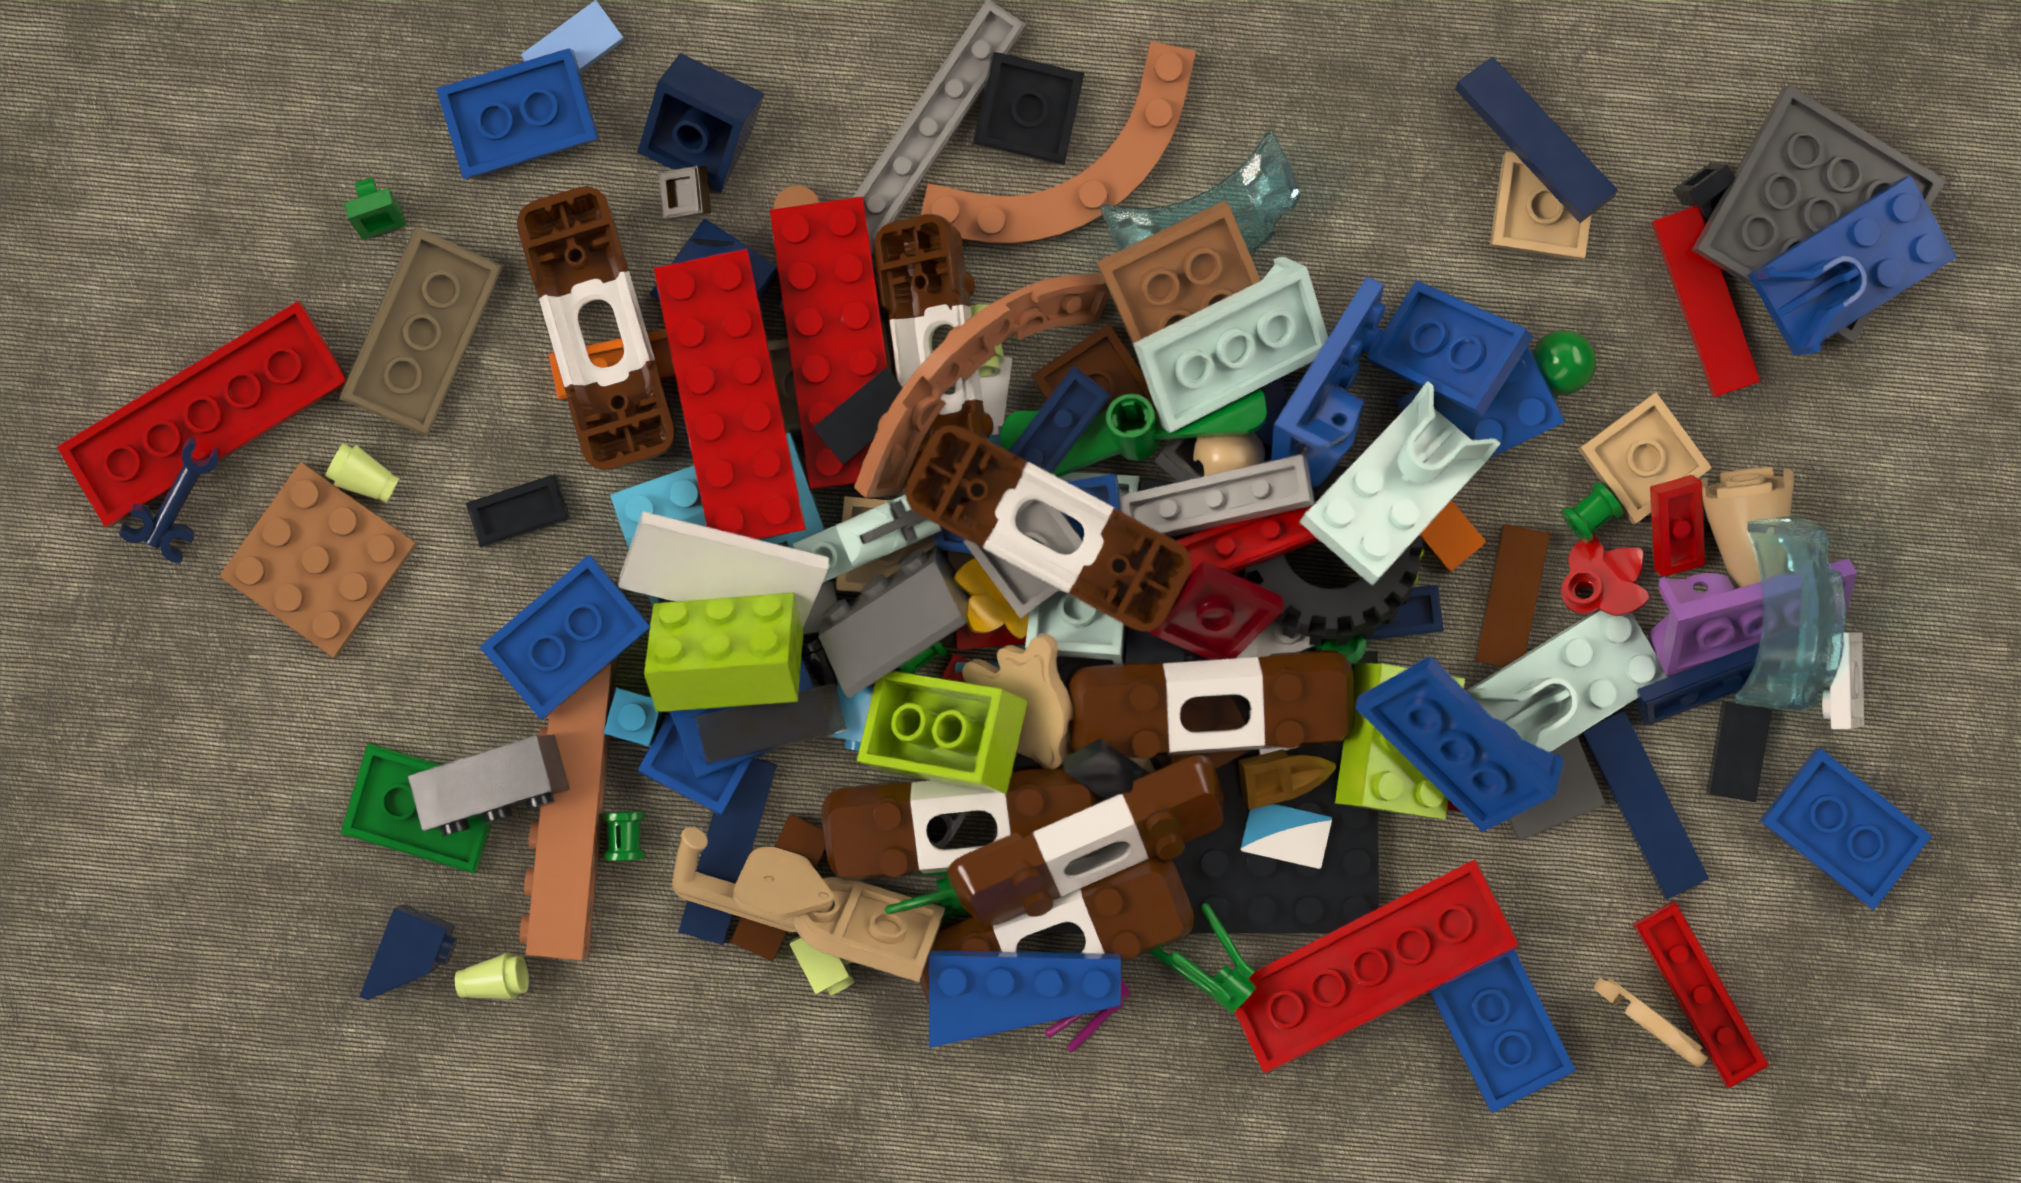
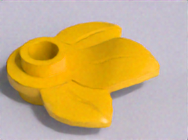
M976 558L968 561L957 570L953 581L962 590L971 595L967 611V624L971 631L988 633L1005 624L1007 629L1020 639L1027 634L1029 613L1022 618L1018 616Z

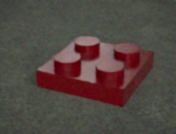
M1203 561L1186 579L1166 619L1160 626L1150 630L1149 634L1210 660L1235 659L1284 610L1282 596Z

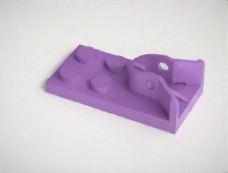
M1850 559L1834 563L1825 562L1817 564L1808 570L1789 575H1775L1766 581L1735 589L1727 576L1717 573L1696 574L1686 579L1667 580L1666 577H1663L1659 580L1658 589L1669 609V614L1650 630L1648 641L1656 653L1666 676L1669 677L1810 622H1814L1821 635L1842 630L1857 571ZM1703 585L1707 588V591L1705 593H1697L1693 587Z

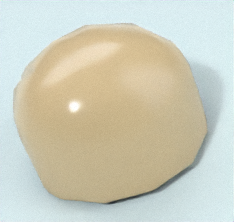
M1254 432L1247 435L1197 437L1193 460H1200L1202 462L1204 476L1264 463L1265 448Z

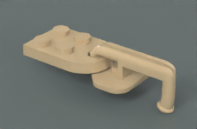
M688 827L682 831V840L677 851L672 879V888L680 898L788 932H797L807 944L823 953L920 982L930 951L941 926L945 907L930 904L907 911L887 914L885 912L887 905L911 899L912 897L857 880H844L840 877L822 879L806 857L776 847H760L753 850L748 856L736 884L695 871L699 852L707 847L708 840L706 835L695 827Z

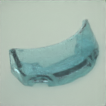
M1273 131L1264 134V137L1253 153L1234 173L1213 188L1195 197L1171 205L1153 208H1128L1106 203L1100 206V210L1118 251H1121L1225 200L1230 205L1251 255L1277 233L1274 225L1286 210L1295 208L1301 194L1289 161Z
M1796 515L1748 521L1747 531L1757 558L1762 584L1763 628L1754 668L1745 685L1736 693V703L1796 711L1809 710L1818 703L1817 693L1821 687L1832 685L1842 658L1846 607L1840 571H1834L1829 565L1827 552L1830 540L1823 527Z

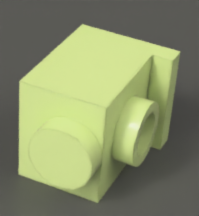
M800 936L794 938L789 943L815 994L827 989L831 996L855 983L851 975L852 970L848 965L852 963L851 961L823 953L811 947Z

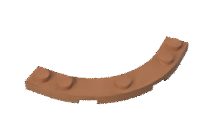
M1150 41L1140 90L1128 122L1111 147L1094 164L1079 175L1047 190L1016 196H989L928 183L921 215H940L958 229L962 241L985 245H1019L1052 237L1057 238L1079 230L1100 219L1124 202L1144 182L1167 149L1182 113L1196 51Z
M1102 274L1069 275L1041 280L1006 295L974 315L963 325L954 327L947 334L945 341L920 365L902 388L888 412L879 420L877 433L863 461L862 469L854 488L864 498L900 494L923 438L946 404L941 399L946 390L952 387L960 377L966 381L982 365L996 355L994 347L1000 345L1011 336L1021 340L1034 333L1053 327L1098 323L1110 296Z

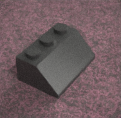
M938 545L927 552H924L922 549L913 552L901 562V569L887 578L883 574L876 576L861 589V595L848 603L845 599H842L824 612L822 616L824 619H822L818 637L842 691L848 699L966 624L969 594L953 581L957 571Z

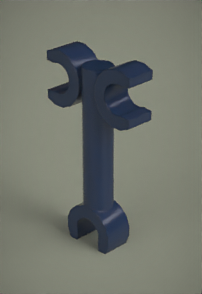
M193 437L187 439L183 445L182 461L184 465L155 518H153L152 512L148 507L133 503L130 514L141 519L144 525L134 529L122 524L119 535L130 543L144 541L152 547L160 548L162 555L173 563H181L183 551L174 548L170 544L171 540L182 538L192 543L194 539V531L191 527L185 524L173 525L200 474L212 471L216 467L219 457V450L213 448L208 458L204 460L195 459L191 454L196 446V439Z

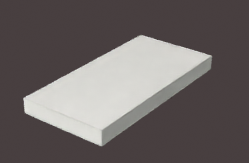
M642 512L619 576L618 588L676 602L794 592L802 627H804L827 574L829 557Z

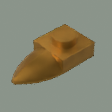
M1283 749L1238 760L1243 803L1251 810L1306 794L1324 782L1336 769V764L1318 756H1288Z

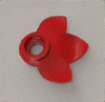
M1592 534L1593 540L1587 544L1580 540L1569 554L1570 574L1565 577L1561 585V597L1569 610L1583 615L1601 610L1612 616H1624L1638 611L1649 601L1650 595L1638 584H1635L1643 567L1644 555L1641 548H1619L1604 552L1602 544L1594 534ZM1589 587L1594 592L1589 598L1581 599L1577 597V592L1581 588Z

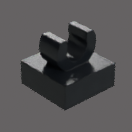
M1709 163L1675 187L1673 191L1682 205L1699 207L1703 219L1709 220L1713 213L1711 208L1713 198L1716 196L1721 198L1725 189L1735 180V176L1727 164Z

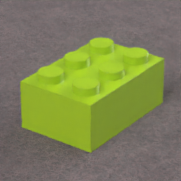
M794 592L653 603L644 675L656 712L798 702L804 631Z
M1355 663L1353 674L1355 720L1352 731L1344 739L1335 803L1409 816L1445 820L1448 798L1355 708L1359 695L1407 668L1381 663ZM1453 677L1464 688L1465 679Z
M891 671L875 681L857 762L887 773L1007 794L1028 701L1000 688Z

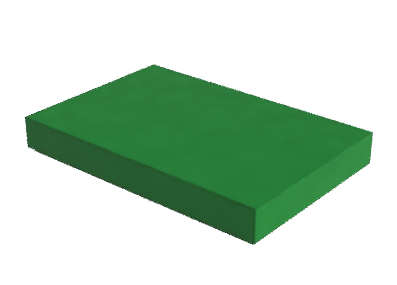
M367 743L340 834L476 874L478 873L493 822L485 823L483 817L468 821L469 830L442 837L440 829L423 831L408 776L441 766L442 764Z

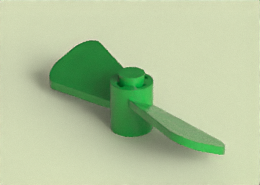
M1259 388L1171 433L1162 428L1156 410H1153L1151 403L1145 397L1138 394L1122 395L1110 404L1107 412L1098 413L1052 475L1059 478L1117 454L1129 460H1142L1148 458L1157 450L1160 439L1251 434L1259 430L1267 421L1268 415L1264 393ZM1016 411L1006 418L1001 428V444L1003 449L1006 451L1011 449L1039 411Z

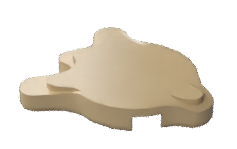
M1043 633L1033 638L1026 650L1012 645L1000 649L997 653L1000 669L977 658L965 664L962 675L969 684L1000 688L1028 701L1016 752L1032 758L1044 768L1055 769L1061 766L1063 758L1068 756L1067 741L1069 735H1066L1068 722L1074 719L1071 698L1057 671V642L1054 637Z
M1609 977L1605 981L1599 978L1595 983L1593 989L1614 1005H1617L1623 996L1631 1003L1624 1013L1695 1067H1702L1708 1057L1700 1051L1702 1049L1701 1045Z

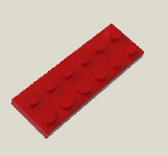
M863 196L769 210L810 490L856 484L863 461L872 443L843 465L813 427L884 368L888 369Z
M748 249L653 268L707 527L756 540L805 531L804 515Z
M297 301L57 446V449L104 527L111 528L131 516L130 512L133 503L147 506L169 492L184 465L182 449L185 441L190 437L196 439L195 449L191 453L195 459L204 460L208 458L212 449L216 448L219 450L218 462L341 389L344 387L348 377L303 303Z
M1474 859L1255 971L1249 980L1257 988L1234 1012L1263 1073L1269 1074L1521 946L1478 862Z

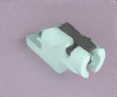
M903 495L793 544V547L797 550L829 557L828 571L823 581L825 582L942 530L938 524L912 510L906 501V495Z

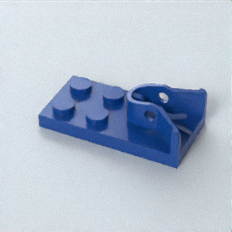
M1907 176L1749 273L1748 277L1793 355H1807L1818 352L1822 349L1820 346L1822 341L1925 278L1957 256L1913 178Z
M1366 277L1274 424L1271 461L1301 455L1306 445H1308L1303 455L1308 461L1312 489H1320L1323 486L1325 480L1343 456L1352 448L1361 419L1364 400L1347 391L1351 388L1359 373L1360 365L1357 362L1364 352L1371 354L1380 340L1382 329L1378 325L1386 310V306L1381 304L1384 284L1370 277ZM1344 440L1342 444L1334 445L1336 442Z
M1431 656L1359 695L1355 708L1482 832L1556 795L1563 767L1561 755L1559 753L1554 755L1523 740L1517 731L1509 725L1493 718Z

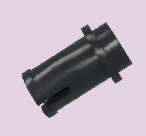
M818 632L803 640L802 659L803 661L807 660L821 687L823 695H830L836 692L838 679L818 637Z

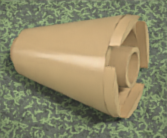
M1773 467L1727 471L1719 473L1720 483L1709 486L1707 477L1701 479L1703 508L1735 589L1766 581L1775 575L1784 574L1794 490L1793 471L1784 468L1783 477L1774 476Z

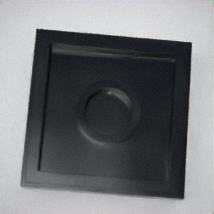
M992 52L972 145L1055 165H1065L1084 73Z

